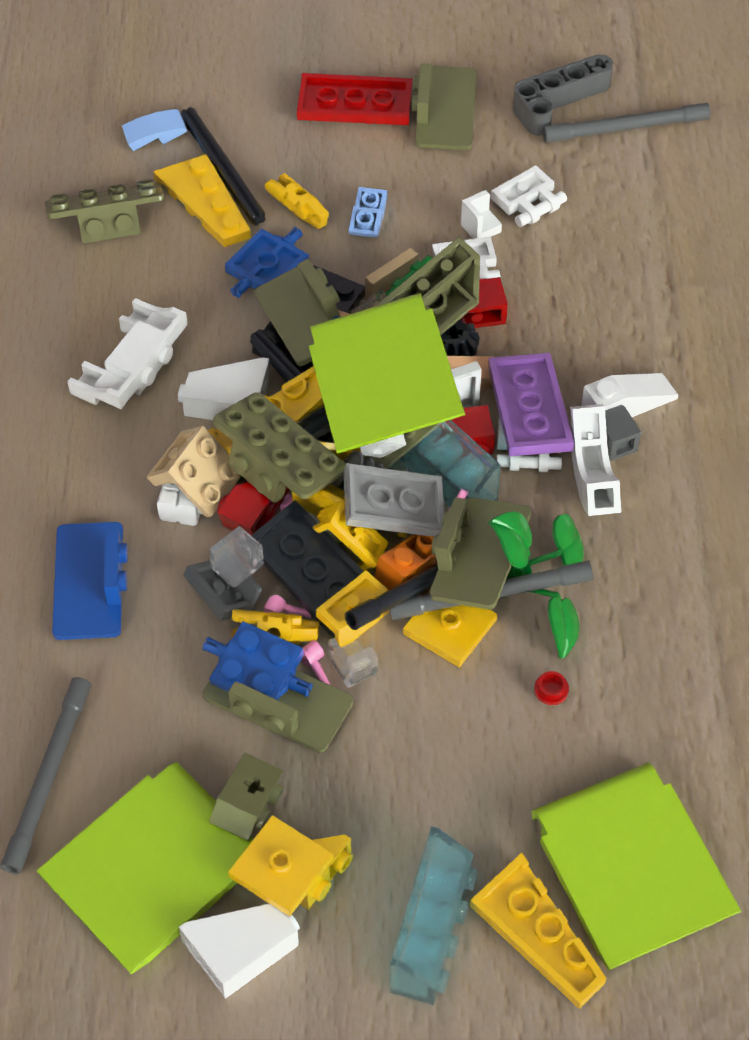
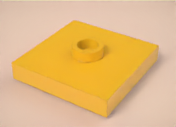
M465 605L429 611L422 615L413 616L404 626L403 635L460 668L497 621L498 614L490 609Z
M272 815L228 871L229 878L290 917L332 862L333 853Z

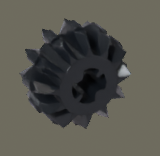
M463 317L441 335L447 356H476L480 338L478 332H475L474 323L466 324Z

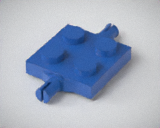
M293 227L285 237H281L261 228L225 263V272L240 280L230 289L232 295L240 298L249 288L256 289L297 267V264L309 259V254L294 245L303 236L302 231L299 228L297 229V227Z
M242 621L234 637L226 645L211 637H207L206 642L203 644V651L219 657V662L209 678L210 683L227 692L235 681L276 700H279L289 689L305 697H308L309 692L312 690V683L296 677V668L305 654L304 649Z

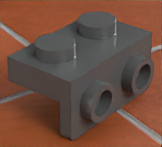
M226 545L219 546L213 560L187 566L183 575L220 621L231 619L233 609L253 611L262 591L261 586Z

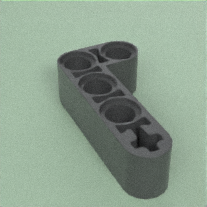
M594 55L517 82L514 88L513 101L515 115L528 132L533 135H543V126L551 125L553 109L605 92L610 88L613 69L612 59L606 55Z

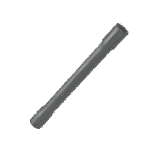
M700 103L655 112L578 123L543 126V139L545 143L570 140L575 137L657 125L709 120L710 107L708 103Z
M590 561L507 578L500 597L559 585L568 586L593 581ZM430 594L414 595L391 608L390 611L392 620H397L459 605L432 600Z
M74 677L70 682L54 732L15 833L10 838L0 864L1 869L8 873L21 874L44 805L77 718L83 710L91 689V683L86 679Z

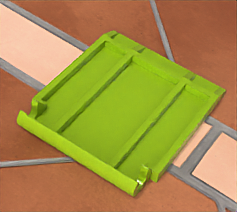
M421 293L310 326L314 344L309 346L337 454L465 415L433 309H425Z
M175 762L166 767L154 779L149 775L142 779L41 866L37 873L130 974H133L151 962L180 935L179 926L185 922L197 920L237 884V882L229 878L228 871L254 838L251 836L249 841L209 823L216 800L178 762Z
M649 762L532 810V819H538L541 825L540 834L542 837L540 844L590 942L607 970L741 912L740 907L671 783L663 785L656 770Z

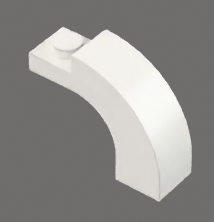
M603 404L570 407L572 436L574 440L571 455L581 504L588 516L621 513L620 482L613 474L608 455L605 406Z

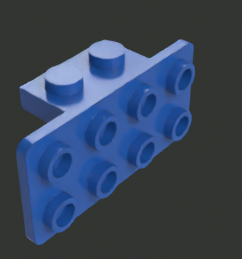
M120 522L62 524L58 526L56 534L52 633L55 639L118 637L121 634L122 591H127V572L123 571V563H128L127 543H123V526Z

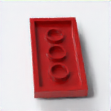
M302 73L297 120L409 125L413 78Z

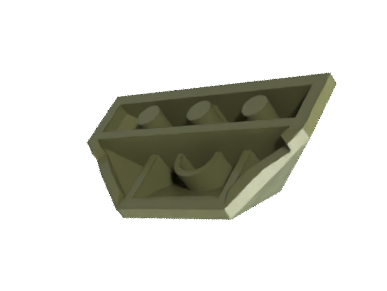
M459 236L375 306L421 293L425 309H433L440 335H442L479 304L480 255Z

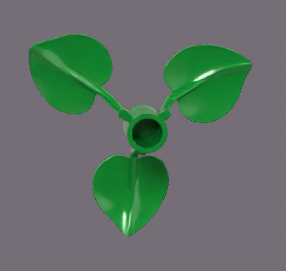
M502 513L488 522L496 532L505 556L512 565L507 578L532 574L531 565L559 557L560 555L563 565L579 563L583 560L584 547L582 538L575 526L574 520L568 514L558 515L553 522L552 534L558 549L529 559L530 551L528 549L532 543V533L526 518L521 513ZM546 589L529 591L530 593L551 597L548 601V617L559 659L565 658L575 645L580 628L578 615L572 601L569 598L562 599L560 593Z

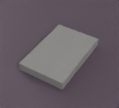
M346 464L344 468L346 525L431 537L440 534L445 512L442 476Z

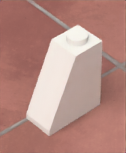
M258 358L189 372L186 383L180 385L178 392V402L183 404L184 416L213 420L216 414L252 393L257 392L265 396L271 379L269 358Z
M271 904L189 921L179 926L182 943L225 998L299 946L297 930L300 927L293 915L289 917Z

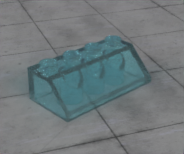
M451 420L442 423L399 459L404 463L408 472L442 476L443 497L448 508L452 505L454 498L457 497L461 488L468 491L465 499L481 498L498 501L501 465Z
M431 826L390 963V993L432 1005L435 1004L438 992L445 993L450 971L444 970L447 957L455 958L460 937L454 935L457 923L464 925L469 902L464 901L466 890H474L478 875V869L472 868L474 854L437 827Z

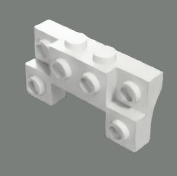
M135 298L132 301L133 313L129 317L122 315L119 318L120 329L127 334L106 359V370L84 361L82 364L83 375L79 380L71 377L67 381L70 394L94 405H97L101 400L122 409L134 393L140 396L147 386L152 385L161 367L170 362L173 355L172 344L188 325L186 312L175 307H157Z

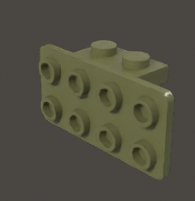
M421 63L420 75H414L413 91L418 92V94L412 95V112H417L415 145L417 147L469 150L472 148L476 69L432 66V64Z
M147 179L138 181L136 183L137 186L125 187L124 184L109 186L107 191L96 192V189H86L80 191L79 195L67 197V194H56L50 196V200L45 201L47 219L77 215L83 244L141 234L136 205L163 201L164 193L160 183H154V180Z
M309 259L297 264V267L254 290L257 300L298 366L306 365L312 361L309 346L314 344L310 326L332 320L336 315L341 317L336 306L340 299L332 285L326 286L328 281L320 267L315 269Z
M260 393L250 394L216 414L213 418V425L233 441L228 465L273 503L284 497L286 486L298 497L307 499L344 475L345 462Z
M454 498L450 510L444 512L441 532L439 535L434 536L432 542V554L436 555L438 572L430 589L431 599L483 609L495 608L512 565L505 556L496 532L488 522L506 512H519L529 522L531 517L530 507L481 498Z
M296 670V677L313 684L308 697L289 689L279 700H276L237 681L233 683L228 692L212 685L210 681L203 690L205 701L317 753H323L327 750L354 704L351 694Z

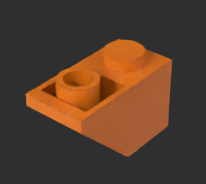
M414 534L379 556L374 577L390 590L437 564L436 555L432 554L434 537Z

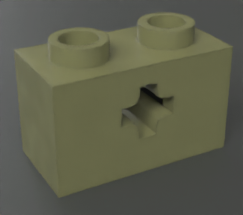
M244 752L217 797L209 823L249 841L255 828L261 830L266 824L271 810L267 809L268 805L275 807L283 792L284 787L278 785L283 770Z

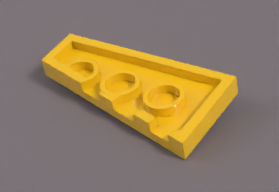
M207 154L153 171L154 180L160 183V185L163 184L175 200L179 199L185 205V210L191 216L195 215L201 221L202 226L223 247L251 238L249 226Z
M314 366L281 386L282 390L269 397L267 395L264 396L295 422H298L324 404ZM214 427L209 429V433L230 455L233 441L219 429L215 430Z
M520 853L470 900V907L578 1009L605 984L606 976L581 939L575 936L560 908H556L547 894L546 887L540 878H536L523 853Z

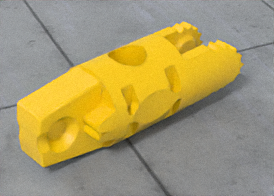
M286 173L279 176L278 183L274 179L265 182L266 191L298 218L317 229L327 225L329 212L316 197Z
M240 609L232 610V620L240 623L244 621L248 624H257V628L295 645H300L301 641H317L319 636V621L302 619V615L276 612L265 613L264 611ZM238 628L231 630V639L234 637Z

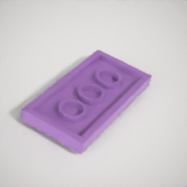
M542 353L489 358L488 369L509 457L573 451L574 440L551 354Z

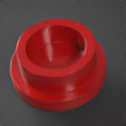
M548 671L537 678L534 685V693L542 703L558 705L567 698L569 684L562 674L556 671Z

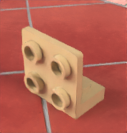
M204 426L181 431L147 475V479L154 486L174 483L205 517H211L218 509L223 496L229 494L241 475L237 474L228 465L230 457L228 452Z

